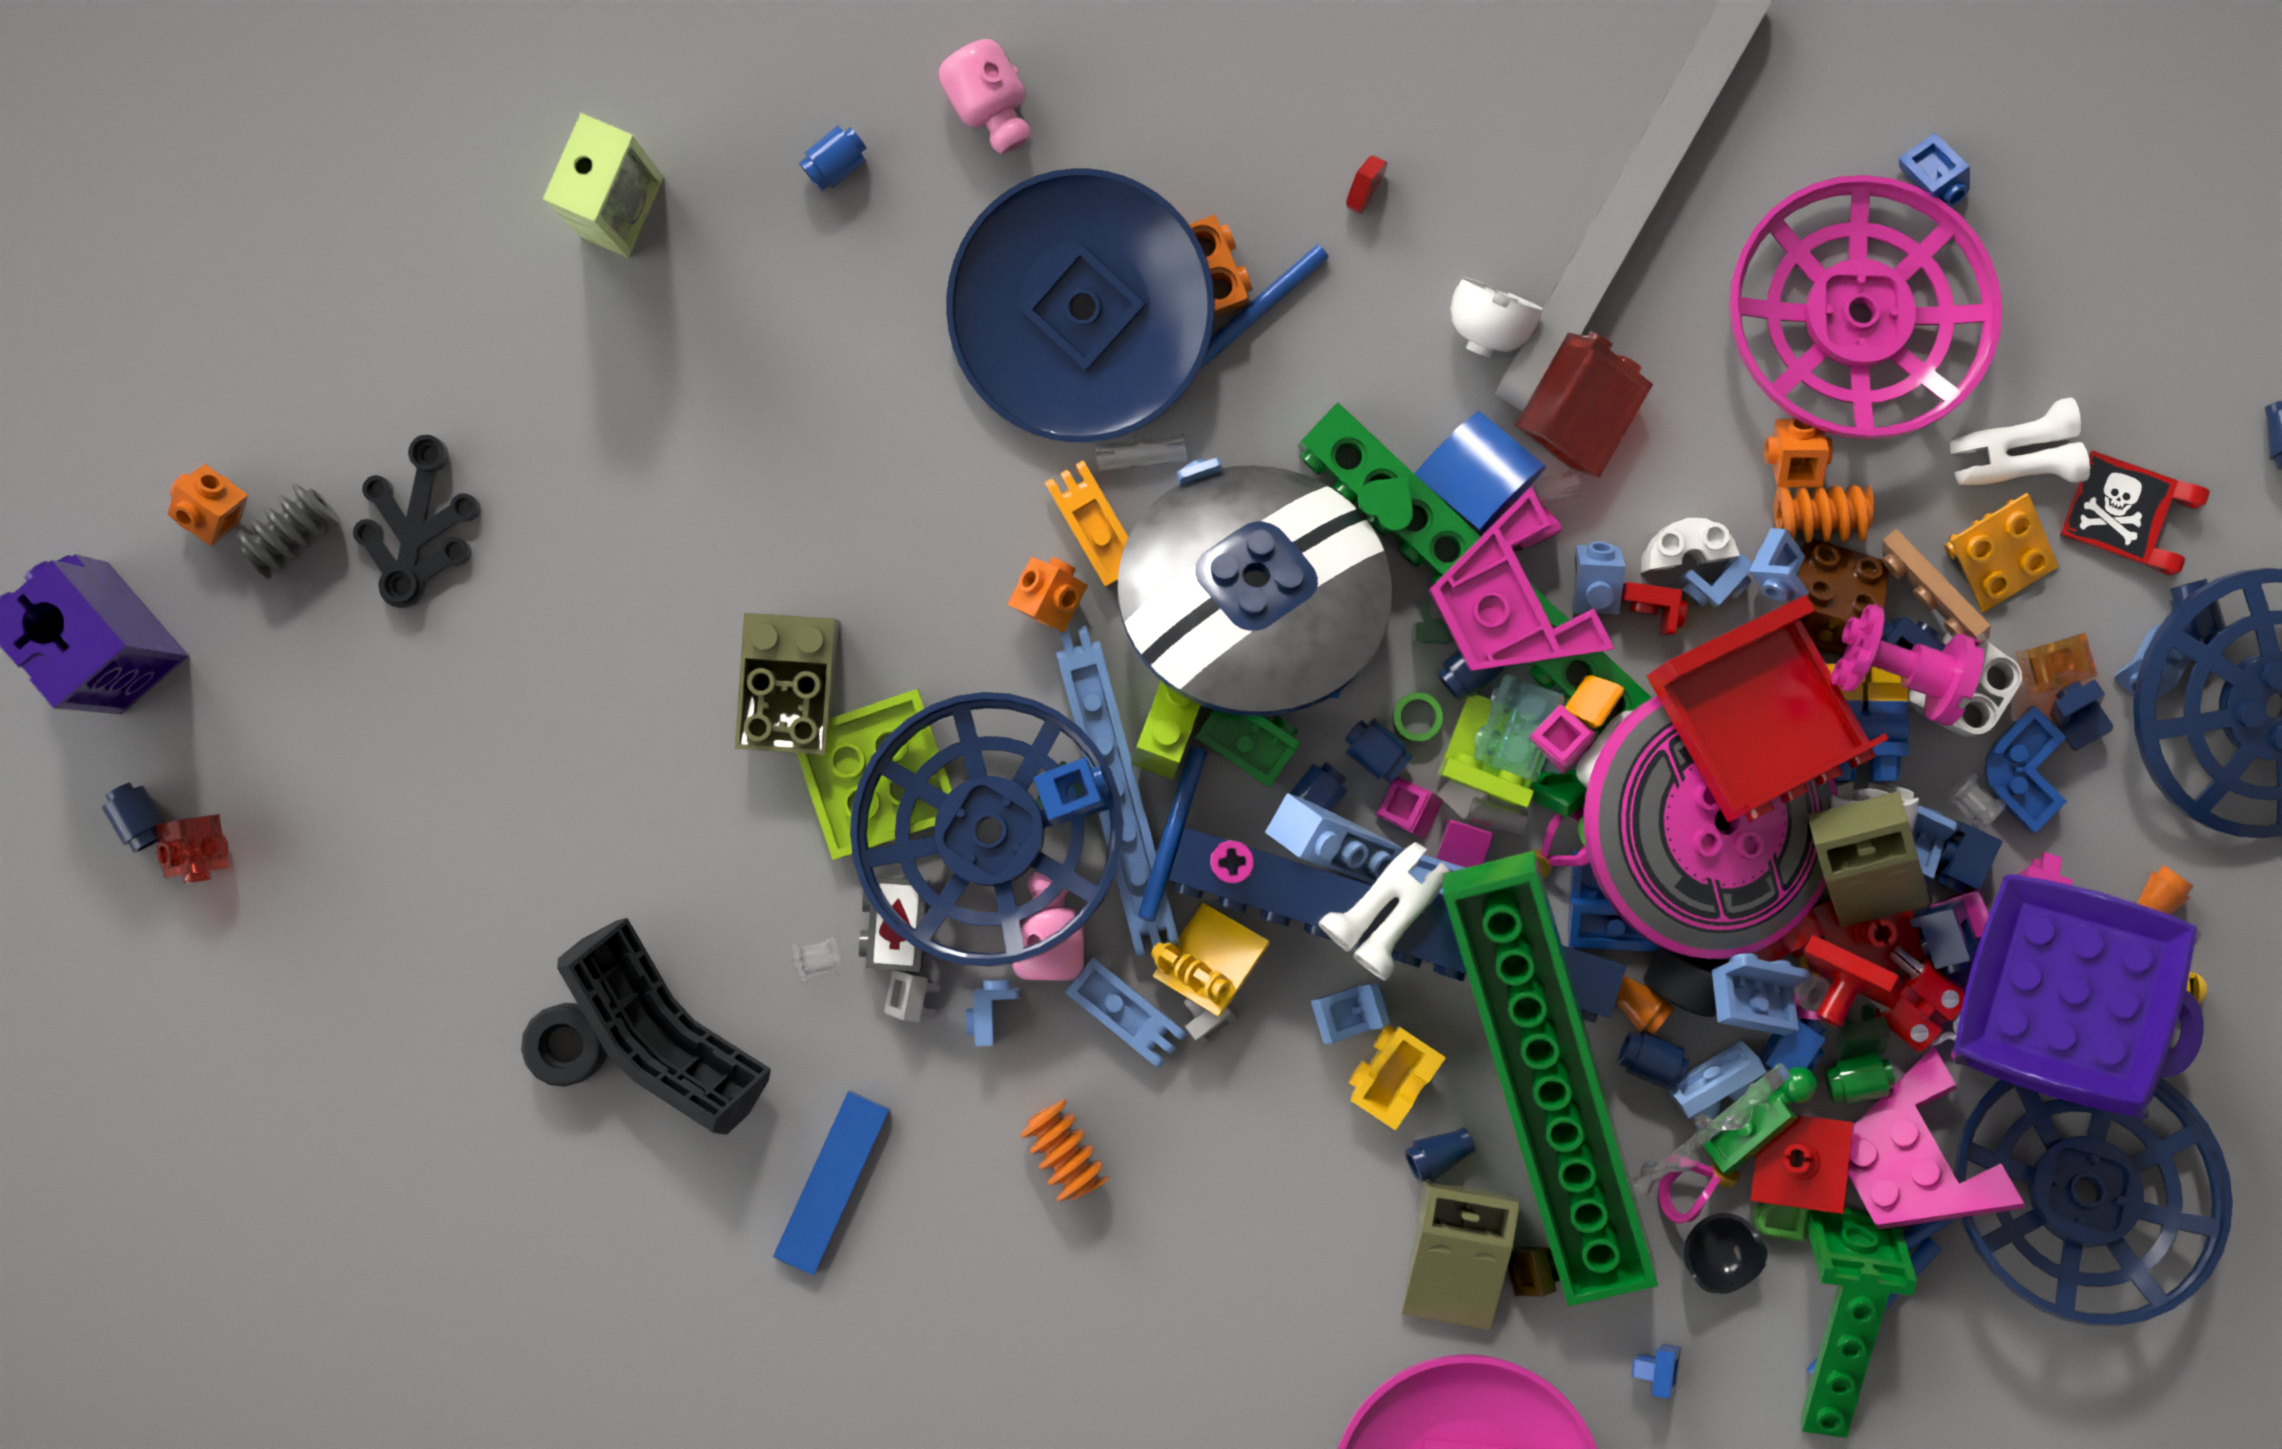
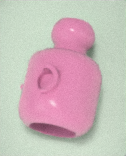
M981 39L962 47L945 59L938 72L939 81L961 121L967 126L974 128L987 126L990 132L989 141L992 148L1003 155L1022 146L1031 138V130L1028 123L1019 118L1015 112V109L1025 99L1026 89L1017 75L1018 68L1011 64L1000 44L991 39Z
M1032 872L1027 881L1028 891L1031 893L1032 899L1049 887L1053 880L1040 872ZM1064 888L1061 894L1046 908L1029 918L1020 920L1024 947L1044 940L1049 935L1060 930L1078 914V910L1065 907V896L1069 890ZM1085 925L1068 940L1048 952L1012 964L1016 976L1023 980L1070 981L1078 978L1084 968Z

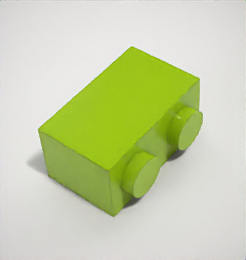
M1161 681L1135 749L1131 765L1173 780L1200 704L1183 697Z

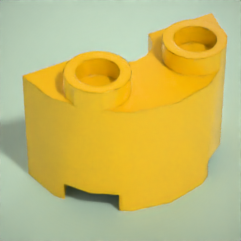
M1389 1025L1384 1027L1377 1037L1373 1047L1378 1049L1370 1063L1368 1064L1362 1060L1354 1070L1348 1083L1355 1087L1350 1101L1396 1131L1412 1108L1422 1088L1430 1082L1446 1057L1400 1026L1395 1029Z

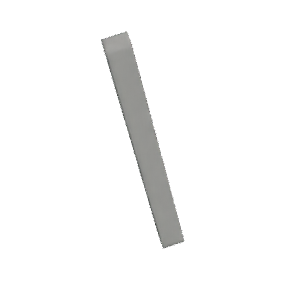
M1719 0L1544 304L1538 326L1529 340L1518 349L1493 395L1533 417L1773 0Z

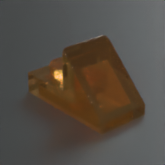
M2086 633L2016 651L2017 661L2022 671L2027 694L2049 692L2077 681L2098 676Z

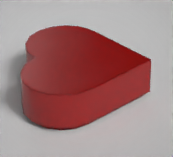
M1375 155L1368 157L1356 172L1346 199L1347 208L1359 214L1364 212L1386 171L1387 161Z

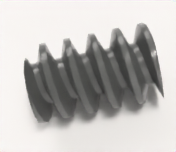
M294 484L292 487L297 497V500L294 502L283 495L279 496L278 499L283 509L280 513L268 506L264 508L269 522L265 525L259 520L252 518L250 523L255 532L252 536L240 529L236 531L241 544L240 549L253 567L266 579L270 580L272 577L269 566L276 570L285 568L286 563L283 555L290 559H296L299 556L300 552L297 543L305 548H310L313 545L314 540L311 532L318 536H325L328 529L324 520L333 525L340 523V519L333 508L318 492L311 488L306 490L298 484Z

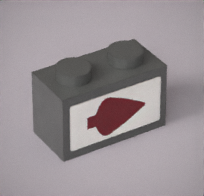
M876 876V880L891 906L904 921L916 929L928 912V904L912 888L907 878ZM863 891L862 911L870 912L869 929L861 930L859 957H866V968L921 972L924 967L925 951L911 945L893 931L875 911L866 893Z

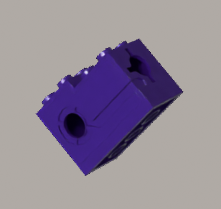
M77 554L64 556L58 561H43L27 572L24 577L26 582L14 593L8 592L0 596V647L17 667H21L31 677L29 681L55 709L122 715L189 657L186 651L106 561Z

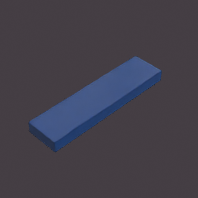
M850 1090L847 1092L775 1250L774 1258L814 1276L890 1108Z

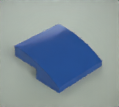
M1478 411L1458 427L1414 474L1484 533L1512 499L1517 501L1546 469V466Z
M1572 850V856L1577 855L1579 851ZM1590 862L1583 866H1571L1568 913L1569 947L1657 952L1659 946L1643 938L1629 927L1609 904L1597 883Z

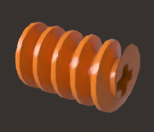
M1839 485L1831 486L1827 493L1824 488L1812 487L1809 493L1805 487H1794L1791 494L1787 487H1777L1773 504L1775 528L1786 529L1793 539H1795L1797 530H1802L1806 543L1812 542L1815 530H1820L1823 542L1830 541L1833 530H1838L1841 542H1847L1851 529L1856 530L1859 542H1865L1873 522L1874 497L1870 485L1866 486L1863 492L1857 485L1848 486L1845 492Z
M1065 1098L1049 1105L1027 1119L1028 1125L1020 1134L1022 1139L1036 1136L1037 1141L1030 1148V1154L1045 1152L1046 1157L1038 1165V1168L1040 1170L1055 1169L1056 1172L1047 1181L1048 1185H1064L1065 1188L1056 1197L1058 1202L1077 1199L1110 1179V1176L1095 1177L1103 1168L1101 1160L1086 1162L1094 1152L1093 1146L1089 1144L1077 1146L1085 1136L1083 1129L1068 1130L1076 1120L1074 1113L1059 1115L1060 1111L1067 1104Z

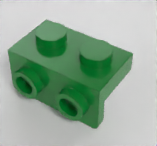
M1213 710L1195 736L1196 739L1267 788L1271 787L1301 744L1300 741L1294 738L1298 730L1278 716H1275L1272 722H1270L1263 716L1235 715Z

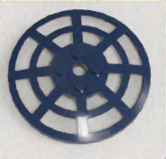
M2276 568L2240 570L2217 578L2191 593L2172 610L2157 629L2144 654L2136 679L2133 702L2134 731L2141 758L2152 781L2164 797L2186 817L2206 828L2237 837L2269 838L2282 836V708L2272 718L2267 712V702L2272 695L2277 693L2282 700V651L2279 650L2274 625L2282 624V610H2269L2261 585L2274 582L2282 583V569ZM2243 590L2251 615L2243 617L2225 627L2207 646L2183 632L2189 623L2211 603L2233 591ZM2255 630L2259 653L2247 657L2238 665L2221 655L2236 639ZM2172 648L2196 662L2186 686L2183 706L2184 717L2156 721L2155 707L2158 683L2165 661ZM2211 671L2225 680L2220 694L2219 710L2201 713L2202 691L2207 676ZM2223 729L2229 741L2238 749L2224 768L2211 753L2203 732ZM2187 735L2189 745L2196 760L2205 772L2214 779L2195 800L2183 790L2172 775L2162 754L2160 739ZM2255 758L2276 761L2277 786H2256L2246 783L2239 778ZM2229 790L2235 794L2252 799L2277 800L2276 825L2240 824L2221 818L2210 811Z
M979 692L954 696L934 703L906 719L887 736L871 757L859 781L852 805L850 839L853 862L860 884L875 911L893 931L911 945L937 958L962 965L992 967L1019 963L1042 955L1068 940L1088 922L1104 901L1116 876L1123 849L1124 818L1121 796L1113 773L1098 747L1079 726L1059 711L1036 700L1010 693ZM985 708L1013 710L1032 715L1045 722L1032 745L1008 737H978L971 710ZM953 715L960 742L952 744L936 753L920 767L916 774L892 760L900 748L918 732L940 719ZM1060 732H1063L1078 745L1089 758L1093 767L1100 766L1109 792L1101 794L1105 805L1062 821V823L1069 821L1071 823L1070 845L1063 865L1041 852L1045 839V828L1054 825L1048 820L1045 809L1040 810L1036 800L1027 792L1034 780L1033 777L1037 775L1040 768L1047 772L1060 767L1048 756ZM982 751H1005L1024 757V760L1012 780L999 776H988ZM964 756L969 780L958 785L949 794L928 782L942 767ZM883 775L905 789L896 815V844L869 849L867 839L869 810L875 788ZM1071 785L1067 791L1068 798L1072 800L1079 799L1075 787ZM920 798L938 809L934 836L910 841L911 817L915 803ZM1109 810L1111 820L1110 848L1103 874L1096 886L1075 873L1084 846V817ZM986 819H997L1002 826L1000 838L989 844L981 842L978 837L979 825ZM940 854L944 863L954 872L940 895L924 880L914 859ZM900 862L902 870L912 888L931 906L916 929L904 921L888 902L876 880L874 867ZM1030 868L1053 880L1049 887L1036 898L1022 906H1016L1012 881L1023 876ZM970 882L982 886H994L999 912H975L956 906V903ZM1064 888L1087 901L1078 914L1060 930L1042 941L1024 947L1020 920L1029 918L1046 908L1061 894ZM947 917L977 926L1001 925L1006 951L997 953L966 952L944 946L932 940V937Z
M2160 1078L2154 1097L2174 1113L2185 1128L2162 1140L2142 1120L2135 1116L2104 1111L2061 1099L2043 1103L2038 1092L2003 1080L1996 1082L1977 1102L1965 1122L1957 1146L1954 1176L1958 1183L1966 1181L1968 1161L1986 1169L2001 1163L2011 1179L2029 1185L2033 1210L2014 1220L2010 1210L1996 1212L2001 1227L1982 1237L1974 1223L1973 1216L1961 1217L1963 1226L1976 1252L1992 1274L2012 1293L2036 1309L2065 1321L2088 1326L2118 1327L2144 1322L2173 1310L2193 1296L2211 1276L2223 1255L2231 1229L2233 1199L2230 1175L2222 1149L2210 1126L2195 1106L2163 1078ZM2015 1087L2027 1113L2019 1117L2007 1130L1996 1152L1973 1143L1975 1132L1987 1111L2002 1095ZM2067 1112H2086L2092 1114L2086 1136H2074L2063 1140L2050 1116ZM2110 1120L2131 1131L2145 1145L2146 1149L2128 1157L2117 1146L2106 1141ZM2031 1126H2034L2046 1148V1151L2037 1159L2034 1167L2009 1158L2018 1139ZM2193 1144H2196L2203 1158L2210 1182L2211 1218L2182 1212L2181 1182L2171 1156ZM2156 1164L2160 1169L2165 1185L2166 1207L2144 1202L2143 1184L2139 1173ZM2078 1180H2087L2094 1185L2097 1192V1198L2094 1203H2086L2078 1197L2076 1193V1183ZM2138 1219L2162 1226L2161 1232L2153 1246L2140 1259L2137 1258L2123 1238L2134 1227ZM2044 1225L2053 1235L2063 1240L2060 1265L2040 1254L2025 1239L2024 1235ZM2178 1230L2207 1236L2204 1249L2191 1272L2176 1288L2166 1294L2148 1271L2156 1266L2167 1254L2177 1236ZM2012 1242L2016 1249L2031 1264L2046 1274L2057 1278L2055 1304L2040 1298L2019 1284L2000 1266L1992 1253ZM2106 1245L2122 1268L2106 1273L2080 1272L2083 1247ZM2131 1280L2149 1302V1304L2138 1309L2113 1314L2086 1313L2075 1310L2077 1285L2084 1287H2108Z

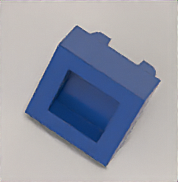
M1662 1344L1657 1349L1656 1356L1637 1354V1358L1633 1360L1632 1377L1652 1381L1651 1396L1670 1399L1676 1392L1681 1347Z

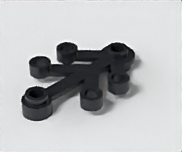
M432 435L416 437L408 449L409 459L417 469L407 516H405L393 498V486L388 479L373 475L368 477L362 486L364 496L369 501L375 503L401 543L397 560L382 541L384 531L379 523L370 519H363L357 522L353 529V537L356 542L366 547L382 572L378 584L381 597L386 603L397 608H408L415 605L424 594L425 581L451 564L462 565L466 563L471 556V547L465 540L451 537L443 542L441 551L417 564L420 547L459 521H472L480 513L479 501L474 496L461 493L452 499L449 506L426 520L436 471L442 469L448 460L447 446L443 441ZM435 447L438 451L437 459L427 463L424 459V453L428 448ZM376 482H382L385 487L384 493L380 497H373L371 493L372 485ZM469 499L472 503V510L467 515H461L458 506L461 501ZM372 525L375 529V536L370 541H364L362 530L366 526ZM455 543H460L463 548V553L458 559H452L449 555V549ZM401 578H407L410 583L409 590L404 594H399L396 590V584Z

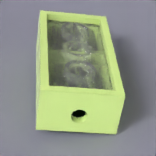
M580 113L543 200L580 238L629 258L664 176L632 134Z

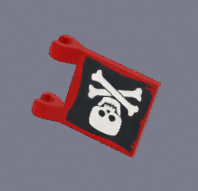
M2090 451L2088 456L2090 463L2089 478L2087 481L2078 483L2059 535L2146 565L2165 575L2171 576L2175 575V573H2180L2185 563L2184 556L2154 547L2171 500L2188 508L2198 509L2207 503L2210 495L2208 488L2178 481L2102 453Z

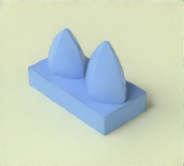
M1741 1040L1686 1072L1682 1082L1679 1085L1673 1082L1667 1091L1671 1099L1688 1119L1691 1118L1698 1123L1712 1126L1718 1119L1721 1099L1729 1096L1736 1103H1739L1761 1084L1760 1076L1767 1072L1760 1058Z

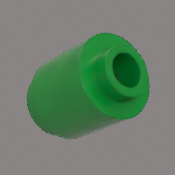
M1878 1052L1834 1061L1833 1067L1824 1068L1825 1082L1833 1104L1843 1102L1847 1106L1889 1096V1086L1895 1085V1076L1889 1059L1881 1060Z

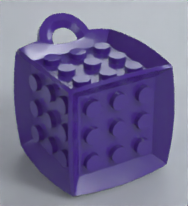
M2008 874L2003 877V882L1991 908L1976 951L1963 1000L1955 1047L1951 1052V1058L1955 1064L1966 1065L2000 1080L2050 1097L2104 1111L2135 1116L2140 1120L2149 1117L2148 1105L2153 1099L2160 1078L2173 1077L2186 1070L2196 1058L2202 1044L2204 1034L2202 1011L2194 996L2186 990L2194 947L2201 938V932L2196 925L2118 897L2059 882ZM2179 1018L2181 1025L2180 1037L2177 1044L2168 1051Z

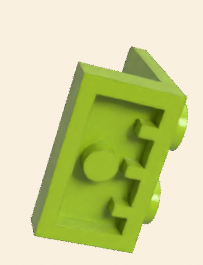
M1475 694L1473 697L1468 695L1437 776L1516 807L1528 808L1534 793L1529 787L1542 756V752L1529 739V736L1544 720Z

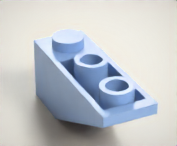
M1289 793L1286 794L1265 831L1266 834L1299 858L1373 885L1388 865L1403 850L1397 844L1329 810Z

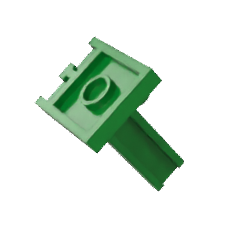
M1845 1208V1215L1809 1210L1807 1231L1820 1282L1838 1286L1801 1413L1800 1423L1802 1432L1847 1438L1889 1294L1896 1293L1913 1296L1917 1278L1901 1226L1878 1229L1869 1212Z

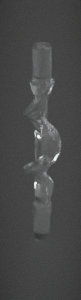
M1780 1062L1757 1082H1751L1744 1095L1715 1119L1703 1114L1695 1116L1693 1119V1133L1689 1140L1661 1162L1645 1161L1640 1169V1175L1631 1178L1637 1201L1642 1197L1647 1198L1654 1184L1669 1172H1682L1695 1167L1699 1163L1698 1149L1717 1133L1724 1130L1741 1129L1751 1119L1754 1106L1766 1102L1767 1097L1792 1077L1788 1068Z

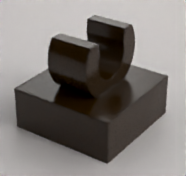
M1516 1247L1512 1249L1508 1270L1515 1296L1544 1297L1557 1291L1555 1282H1558L1560 1278L1558 1271H1552L1548 1257L1553 1256L1550 1247Z

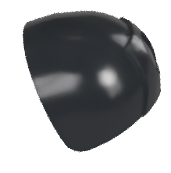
M1731 1213L1713 1214L1702 1219L1690 1231L1684 1246V1259L1690 1274L1699 1287L1709 1293L1727 1294L1749 1284L1765 1268L1768 1255L1766 1245L1752 1225L1744 1218Z

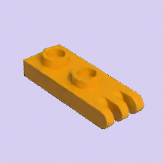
M1084 461L1076 464V469L1084 481L1076 484L1067 469L1060 473L1068 488L1067 491L1061 493L1058 484L1053 479L1046 481L1045 485L1106 588L1118 581L1120 561L1128 536Z

